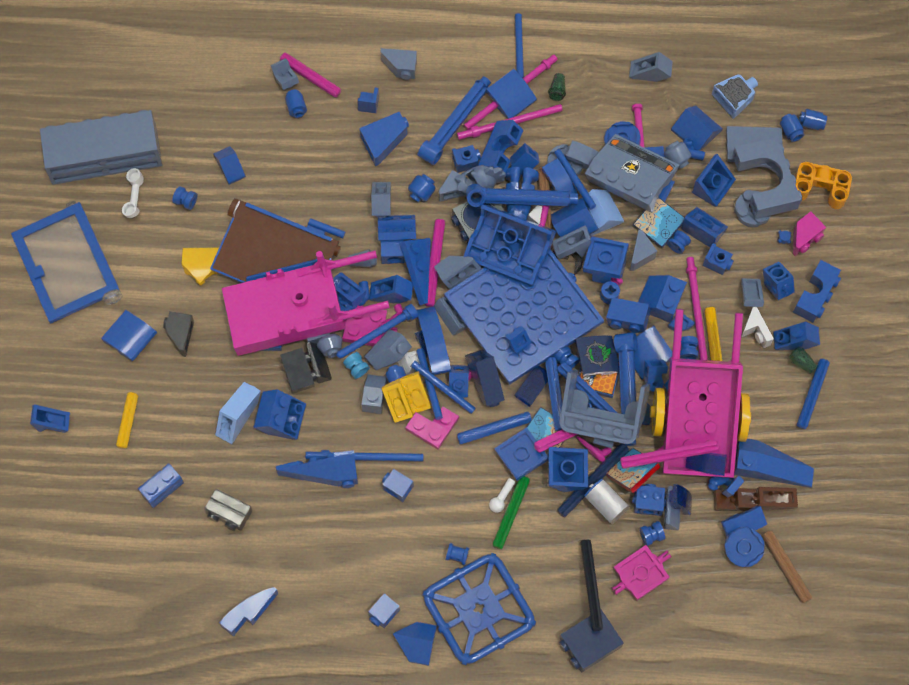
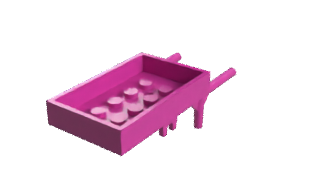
M318 251L316 252L317 262L312 266L288 272L277 269L278 272L276 274H271L269 271L266 272V277L222 288L233 346L237 356L345 329L344 319L390 308L388 301L348 311H341L331 269L377 258L376 251L335 261L326 260L323 253Z

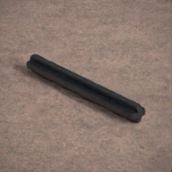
M589 539L581 540L592 630L594 632L602 631L603 623L592 544Z

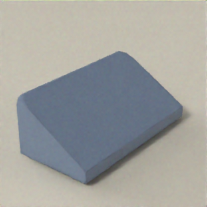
M445 297L439 298L434 307L451 334L456 335L467 329Z
M669 486L666 491L664 528L679 530L681 492L673 486Z

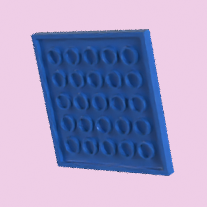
M549 250L533 285L484 267L444 293V297L483 350L494 356L497 369L509 385L548 360L549 357H553L562 348L574 343L576 338L583 337L604 323V319L551 250ZM522 326L526 329L531 343L515 353L510 347L506 334L515 331V327L519 328Z

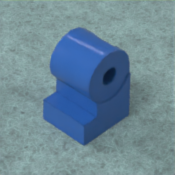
M664 359L645 360L643 380L645 384H651L650 391L654 392L655 388H662L664 385L662 374H667L668 366Z

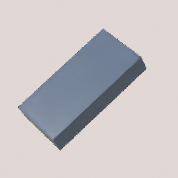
M742 278L741 289L744 306L763 307L764 298L761 280Z

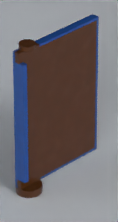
M234 198L227 214L232 217V220L210 270L244 283L247 282V276L317 259L316 252L318 251L323 253L326 260H332L333 256H338L341 246H339V241Z

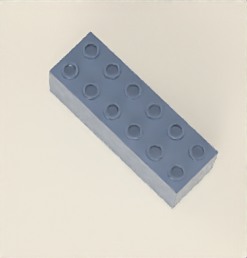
M141 110L131 114L122 113L119 116L113 117L104 116L101 119L95 120L86 119L77 123L68 122L64 125H51L40 129L44 166L52 185L125 173L133 168L143 170L162 166L157 127L151 110Z

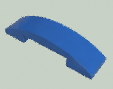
M435 307L417 310V318L424 338L432 374L451 371L447 348Z

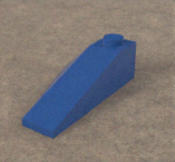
M354 450L327 454L328 458L325 459L313 457L304 464L302 461H296L276 466L278 476L338 487L342 486L343 488H351L358 484Z

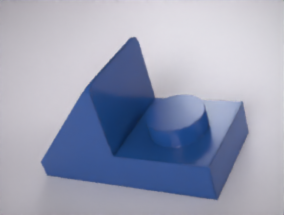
M34 404L32 405L30 424L38 432L49 429L65 433L69 427L70 412Z

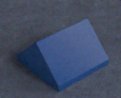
M697 106L686 108L671 128V131L682 140L690 138L693 141L694 149L700 151L723 130Z
M718 154L713 156L695 181L692 191L694 195L714 207L718 206L736 180Z
M583 198L578 200L577 205L570 204V207L566 206L551 214L552 224L560 237L585 225L589 235L599 230Z
M696 207L685 216L681 230L711 248L713 243L716 244L728 226Z
M549 447L548 486L561 492L588 488V449Z

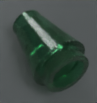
M561 73L554 75L548 90L550 99L554 101H561L566 96L565 76Z
M799 346L788 357L792 364L810 374L818 366L805 349H801Z

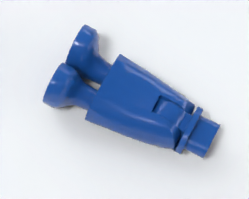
M510 167L507 169L505 178L510 183L506 184V189L535 190V186L531 183L538 181V171L528 167L524 168L522 188H519L521 168ZM506 204L508 213L527 220L531 205Z

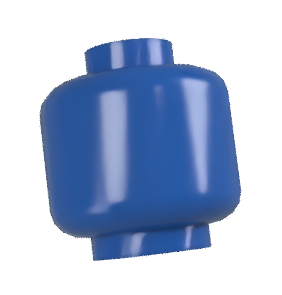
M425 174L415 176L408 187L411 193L410 197L418 203L420 200L428 201L436 189L435 182Z

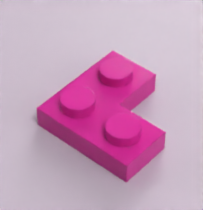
M442 407L443 418L440 420L434 419L432 422L416 412L405 427V430L434 448L439 449L459 420V416Z

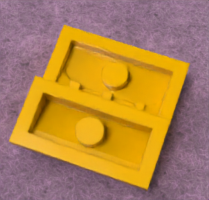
M419 371L401 377L382 387L395 423L413 417V414L432 408Z

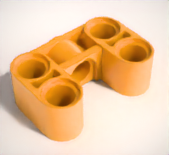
M803 162L800 164L795 175L797 190H799L798 188L805 190H800L802 201L808 197L813 186L828 189L827 191H830L828 198L829 206L833 209H841L849 196L852 176L845 170Z

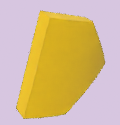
M183 248L182 267L185 274L192 276L200 286L211 275H217L218 273L210 270V267L219 248Z

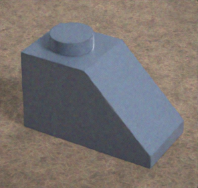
M381 48V61L397 78L404 80L415 79L417 51Z
M660 52L631 61L629 77L631 79L654 82L670 78L673 61Z
M372 182V216L378 218L391 216V182Z
M448 256L434 266L441 280L449 289H452L482 269L473 257Z
M388 330L364 357L375 370L400 361L412 346L401 333Z
M368 374L363 391L362 412L382 414L384 401L382 387L386 385L387 377Z

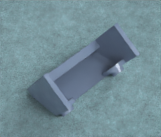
M574 369L568 372L560 416L561 428L566 432L623 444L634 442L638 437L646 414L651 384L646 383L641 386L639 401L629 403L625 414L588 407L589 397L587 393L575 389L578 370Z

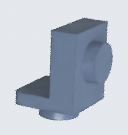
M286 58L271 65L274 78L283 90L299 83L297 75L290 68Z

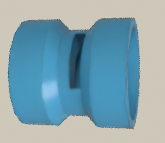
M359 352L349 355L343 362L345 367L351 370V375L354 379L360 378L370 369L369 365L362 361V356Z

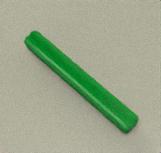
M524 476L518 480L493 541V547L497 549H502L529 485L530 479Z

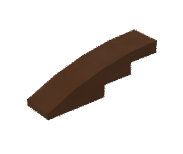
M738 488L728 498L722 493L724 490H715L713 492L715 511H748L755 506H761L762 511L798 508L796 488Z

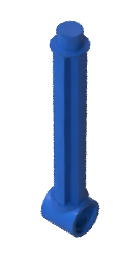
M483 76L480 80L475 81V84L430 141L426 140L421 145L417 154L420 158L431 165H435L439 161L444 146L485 95L486 89L491 84L488 78Z
M471 184L465 192L468 203L473 207H480L485 203L570 207V204L577 205L578 193H571L570 190L485 188L479 184ZM475 192L480 193L478 198L474 199L471 197Z
M635 332L616 334L614 336L615 350L619 353L621 414H625L629 403L636 401L634 353L638 350V340ZM635 440L634 442L630 443V444H625V445H626V446H634V445H636V440Z

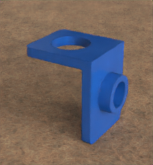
M450 365L449 387L461 397L467 398L469 367L465 365Z

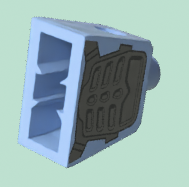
M738 74L714 85L712 95L734 119L753 101L755 96L754 88L758 86V82L754 77L745 80Z

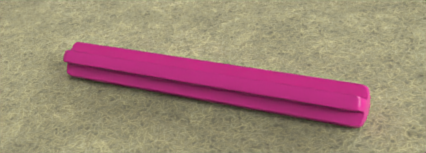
M436 219L429 267L428 303L425 304V306L433 307L435 304L438 273L434 266L440 263L445 228V220Z
M714 440L622 457L620 461L622 468L625 469L719 451L718 442Z

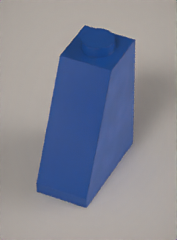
M400 111L359 128L360 138L375 166H378L407 136L409 123L406 117H402Z

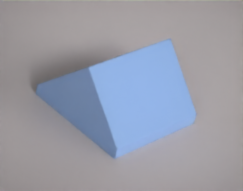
M592 189L589 192V195L596 204L595 208L589 210L599 228L598 231L590 234V236L624 223V219L607 190Z

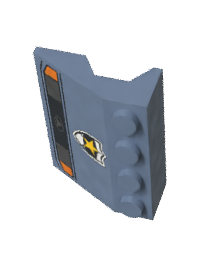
M615 134L594 157L585 175L588 182L652 213L658 196L663 188L669 185L680 165Z

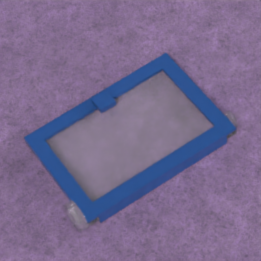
M68 202L65 209L11 233L50 324L101 300L106 305H111L122 299L123 296L80 202Z

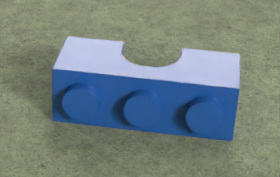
M514 120L496 122L478 166L499 167L506 173L510 160L503 153L508 147L518 145L523 133V129Z
M820 260L809 281L817 286L819 293L812 294L804 290L793 313L812 323L816 317L820 318L825 310L822 307L823 303H828L833 295L830 292L832 286L836 288L841 280V277L838 276L841 270Z

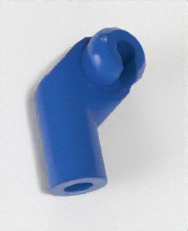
M685 138L683 142L692 155L691 158L704 160L705 152L695 150L692 145L693 141L690 138Z
M367 281L359 282V286L366 291V295L358 306H363L370 298Z
M713 476L709 479L708 488L713 491L718 490V486L723 484L728 486L734 478Z

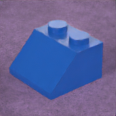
M670 275L649 276L638 302L649 304L651 316L671 323L687 282Z

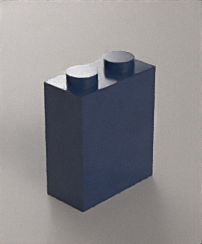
M602 609V631L594 632L592 630L591 618L589 616L562 633L559 638L560 647L564 652L568 651L571 656V664L576 670L579 669L581 673L620 649L624 644Z

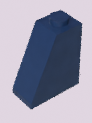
M483 349L465 355L481 402L488 407L499 405V402L505 399L494 356Z

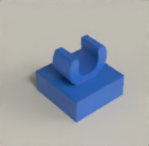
M522 326L519 328L515 327V331L506 334L510 347L515 353L531 343L526 329Z

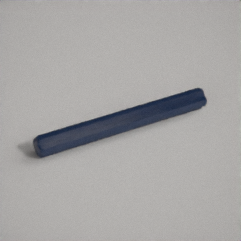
M621 443L588 477V488L575 490L558 508V513L566 517L585 497L584 495L589 490L590 485L603 479L606 473L629 452V448Z

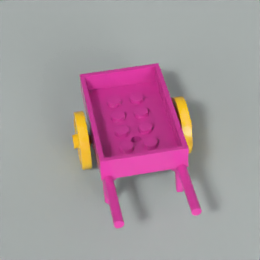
M676 309L672 357L669 358L670 370L667 404L665 409L664 388H655L653 404L650 406L652 436L662 435L665 418L663 450L716 440L719 451L663 461L662 471L668 474L734 478L737 441L746 442L751 423L749 394L741 393L743 365L739 362L743 313H735L732 358L726 362L680 359L684 310ZM704 393L706 395L705 398L700 399V394Z

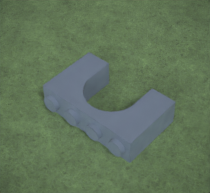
M777 137L735 146L732 157L738 171L765 167L775 172L780 181V184L772 190L752 194L750 206L755 219L799 208L802 194L796 188L795 176L791 175L789 160L785 159L783 144L779 143Z

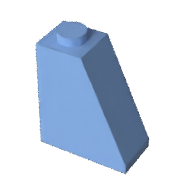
M243 382L219 411L215 436L233 444L257 406L261 390Z

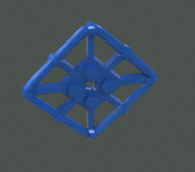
M494 553L482 556L461 569H455L454 573L432 584L422 594L427 608L439 627V633L443 634L455 657L463 665L474 663L497 649L505 648L504 645L527 633L536 624L533 612L519 591V585L515 584L501 559ZM489 563L484 582L471 589L464 576ZM494 564L508 586L507 590L496 596L489 586ZM457 579L466 592L455 599L434 593ZM513 594L526 618L505 613L499 601ZM433 600L453 605L459 617L449 623H445ZM476 604L484 606L482 614L474 612ZM503 619L524 624L502 638H499L492 626ZM462 622L469 632L464 654L449 630ZM488 629L495 642L469 655L474 636Z

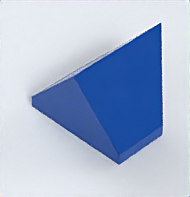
M415 622L393 633L409 662L429 666L437 625Z

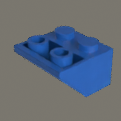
M278 389L263 391L253 428L268 435L297 440L306 403Z

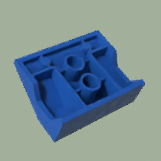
M482 205L481 216L475 231L469 239L464 257H473L479 265L533 285L551 248L556 231L490 205Z

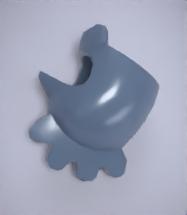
M485 165L473 167L455 177V180L460 182L457 190L466 192L468 187L465 179L466 176L474 181L475 184L485 188H494L496 183L504 181L506 173L499 167L493 168ZM475 192L471 197L476 198L480 196V193Z

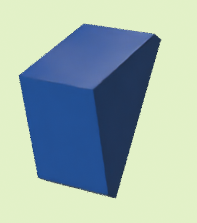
M230 146L213 153L229 185L246 177L236 152Z

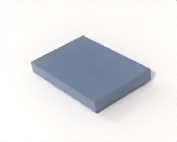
M727 126V162H734L732 155L735 146L777 137L779 143H782V128Z

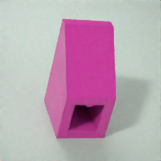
M811 211L800 219L794 228L793 254L795 256L800 252L802 254L811 247V243L814 241L817 243L824 237L823 233L826 226Z

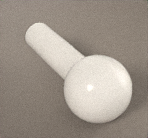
M508 478L499 495L490 500L489 508L492 512L499 513L503 511L505 507L504 500L515 484V481L511 478Z

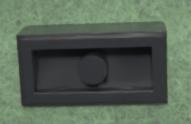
M307 342V350L317 383L330 381L332 377L325 356L317 348L316 343Z

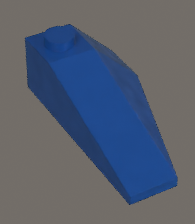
M747 438L746 442H737L734 475L812 488L813 467L759 440Z

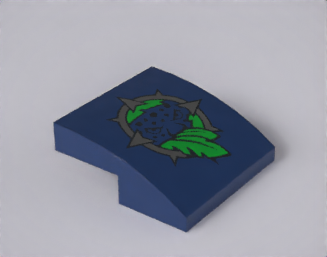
M601 335L576 338L575 343L583 377L595 374L603 376L620 373L612 336Z

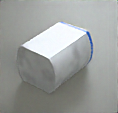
M600 479L595 484H591L589 490L584 495L611 524H614L630 508L603 479Z

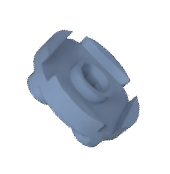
M746 190L739 196L735 204L734 211L738 220L743 225L753 228L767 223L771 215L755 219L751 208H749L752 194L759 193V191Z

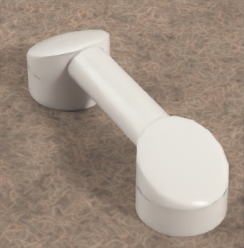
M136 168L130 169L126 174L127 180L132 184L130 202L122 207V213L127 218H133L140 212L137 203L139 187L142 185L144 178L142 173Z

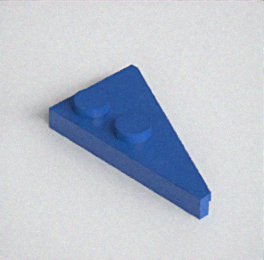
M430 238L407 240L400 243L420 306L428 303Z

